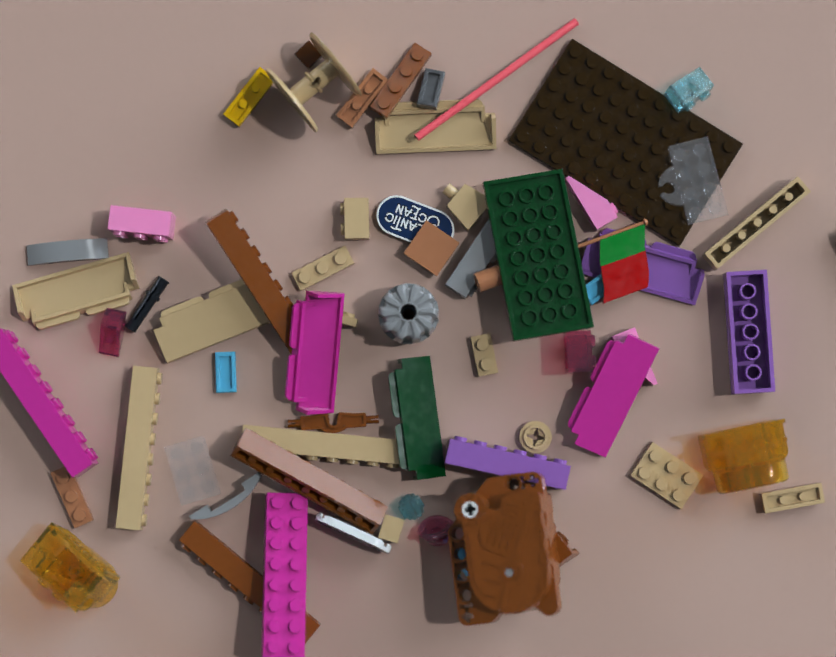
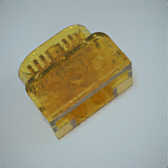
M785 418L698 435L704 467L708 472L713 473L716 490L719 494L767 486L789 479L785 459L788 455V439L785 437L783 428Z
M52 522L20 560L39 578V584L45 588L49 587L53 591L51 593L53 597L59 601L63 600L75 612L106 605L112 600L118 588L120 576L116 573L114 567L96 551L85 545L72 532Z

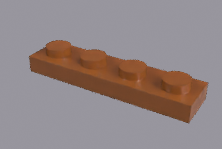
M414 43L375 98L370 109L388 119L430 59L432 53Z

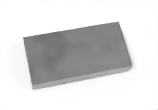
M425 68L417 107L437 110L445 72Z

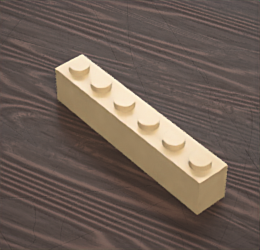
M797 176L701 256L714 271L717 270L811 191Z

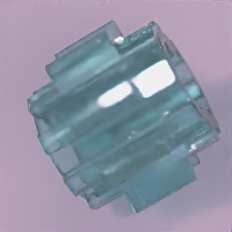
M413 493L406 494L398 503L400 505L398 509L405 519L416 520L424 512L423 507L425 505L418 495L415 496Z

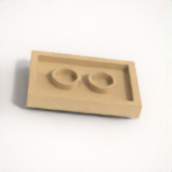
M651 442L630 474L631 477L680 509L683 508L704 476L654 442Z

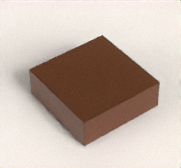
M307 41L294 54L307 69L311 68L322 57L310 41Z

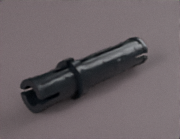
M158 276L150 290L145 292L146 296L127 324H125V327L134 333L137 332V329L156 301L159 302L160 295L169 284L168 281Z

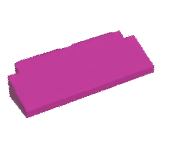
M306 291L305 301L296 300L292 307L289 339L292 354L289 355L287 362L285 397L289 401L296 402V411L307 415L334 413L344 293Z
M628 334L624 343L619 340L607 342L591 374V380L594 382L592 388L586 387L568 421V426L572 429L571 432L578 434L574 444L603 457L607 456L660 348L632 334Z

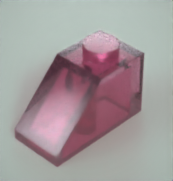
M106 308L100 325L99 353L119 357L126 324L125 311Z

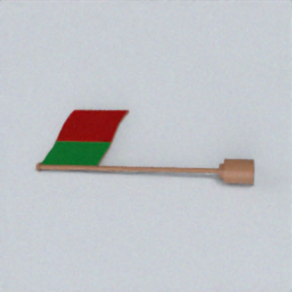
M647 219L578 244L579 249L600 241L599 263L604 287L602 304L648 287L649 268L645 250V226L648 225ZM497 265L473 274L480 293L502 285L500 270Z

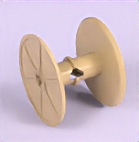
M311 32L309 34L310 40L324 59L320 65L310 73L305 72V77L290 89L272 70L265 69V71L294 110L317 133V125L302 106L316 93H322V88L337 76L355 95L362 96V92L334 54Z

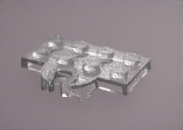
M708 136L668 146L672 167L666 169L660 176L658 187H662L665 183H671L674 191L671 194L665 192L660 194L661 198L673 206H683L688 225L728 215Z

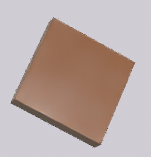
M426 220L403 254L437 277L460 243Z

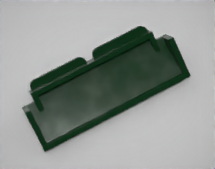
M430 356L399 359L397 361L398 364H401L402 369L393 370L388 375L392 412L394 417L400 418V424L395 426L400 467L407 471L415 470L416 476H413V480L446 476Z

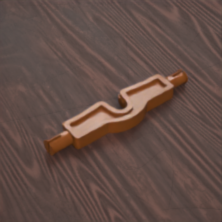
M339 412L336 425L330 424L328 413L301 416L300 419H288V423H296L288 424V428L301 427V430L321 429L327 433H338L346 428L366 427L367 424L374 423L379 424V420H371L379 419V415L366 416V413Z

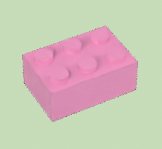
M111 205L108 230L118 238L127 239L128 235H131L137 240L148 241L149 237L156 240V242L168 243V240H173L176 216L168 211Z

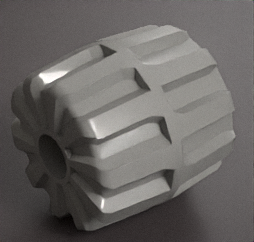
M404 283L395 286L384 295L379 305L378 318L383 331L392 340L401 344H415L427 339L433 333L439 320V308L436 299L426 288L417 284ZM412 310L415 314L412 320L404 319V311Z

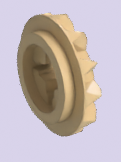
M531 421L522 427L519 438L525 450L531 453H541L550 446L552 434L545 423ZM536 428H538V435L544 439L537 440L535 446H533V439L527 437V435L534 434Z

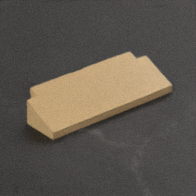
M476 99L418 141L414 136L415 133L461 100H441L438 102L437 110L417 107V101L399 102L388 119L375 117L376 154L497 149L495 113H485V105L480 99Z
M129 252L12 285L18 314L23 322L32 320L35 328L37 327L39 330L78 320L81 314L87 313V315L92 316L127 306L130 300H132L130 291L140 289Z
M241 279L211 291L209 298L206 300L202 297H196L163 310L161 318H159L162 327L153 331L168 364L267 325L270 321Z

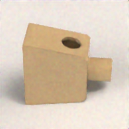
M449 184L442 192L451 199L446 208L466 231L471 229L487 209L485 195L466 184L460 190Z

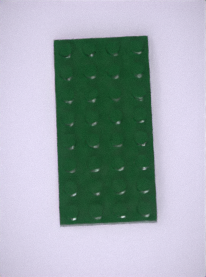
M563 169L483 182L513 342L593 328L594 324Z

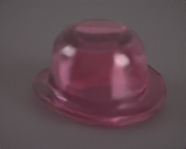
M442 515L429 516L418 526V535L432 546H443L449 541L448 531L453 521Z

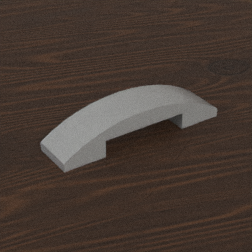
M107 238L27 245L28 266L109 258Z
M258 472L241 484L245 491L212 511L210 506L206 505L189 517L191 520L211 518L236 507L255 489L262 477L261 473Z

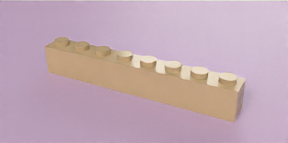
M133 366L116 528L143 530V526L147 525V514H144L145 506L149 505L150 495L146 493L147 486L151 485L152 474H149V465L152 466L154 461V453H151V446L155 445L156 433H153V427L158 422V413H155L156 405L160 403V393H157L158 385L162 383V373L159 372V368Z
M243 425L242 432L247 428L296 456L306 455L308 460H318V457H326L328 462H338L339 458L346 459V463L358 464V460L367 461L366 465L378 466L379 462L387 463L386 467L399 468L396 439Z

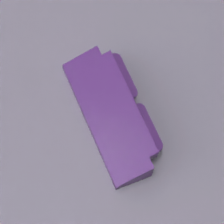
M605 228L600 232L599 237L616 230ZM645 240L649 283L648 287L641 291L695 305L705 277L704 269L696 268V254L693 251L660 242H654L652 246L646 245ZM600 241L585 247L581 261L584 275L596 278L601 274L599 263Z

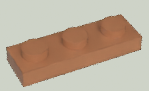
M372 68L358 86L362 96H357L353 93L336 117L353 129L378 96L388 79Z
M65 466L51 472L50 474L74 528L93 521L94 518L76 477L72 478Z

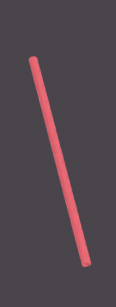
M574 18L415 133V138L420 141L578 26V21Z

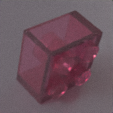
M591 330L564 333L565 374L592 372L593 368L596 367V355H592V348L595 347V335H591Z

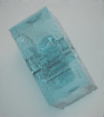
M699 67L670 85L664 96L678 113L684 109L689 111L696 105L695 102L698 100L704 101L711 95L710 91L714 84Z

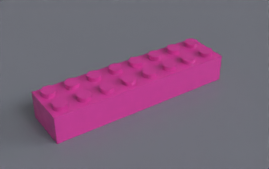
M0 328V372L72 478L80 477L98 464L96 460L99 458L93 448L87 447L85 444L87 441L86 437L81 431L78 432L75 429L74 425L76 423L69 414L66 415L62 410L64 405L60 399L53 397L51 394L53 389L50 384L40 378L41 371L35 364L30 363L28 360L30 355L26 349L19 347L17 344L19 339L15 333Z
M267 492L265 496L261 657H305L308 499L298 493Z

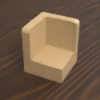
M385 515L378 538L398 544L405 519Z

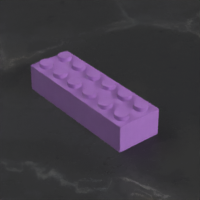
M767 270L725 272L723 274L731 395L775 392Z
M459 436L449 440L444 463L501 476L537 472L545 477L546 486L566 490L571 466L566 465V460L554 458L553 462L547 461V456L539 454L529 457L526 456V451L514 449L513 453L507 452V447L499 445L489 448L486 447V442L475 440L474 444L467 443V438ZM534 478V480L528 482L538 483L539 480Z

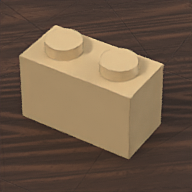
M344 198V203H340V213L344 215L345 223H341V235H345V240H370L369 198Z

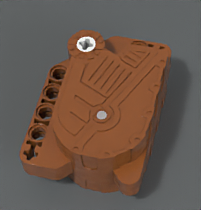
M526 472L491 477L484 481L476 493H466L457 499L454 505L456 520L449 528L448 538L458 618L461 624L471 626L494 623L503 614L524 613L537 609L546 616H553L561 611L562 603L559 588L561 579L560 559L556 544L557 536L553 520L552 497L547 493L546 480L542 474ZM534 478L539 480L535 485L525 484V481H531ZM513 479H517L519 483L518 488L512 490L510 487V482ZM458 528L463 530V537L461 539H458L455 535ZM462 548L466 552V557L463 560L458 557V552ZM463 569H466L469 574L468 579L465 581L460 576ZM465 590H469L471 593L469 601L463 598ZM471 604H472V606H473V607L464 608V605H471ZM473 614V618L467 619L466 615Z

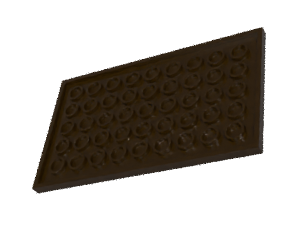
M571 39L509 139V142L555 170L563 169L564 176H570L637 221L641 222L643 219H647L648 228L678 246L682 244L743 145L740 141L574 39Z

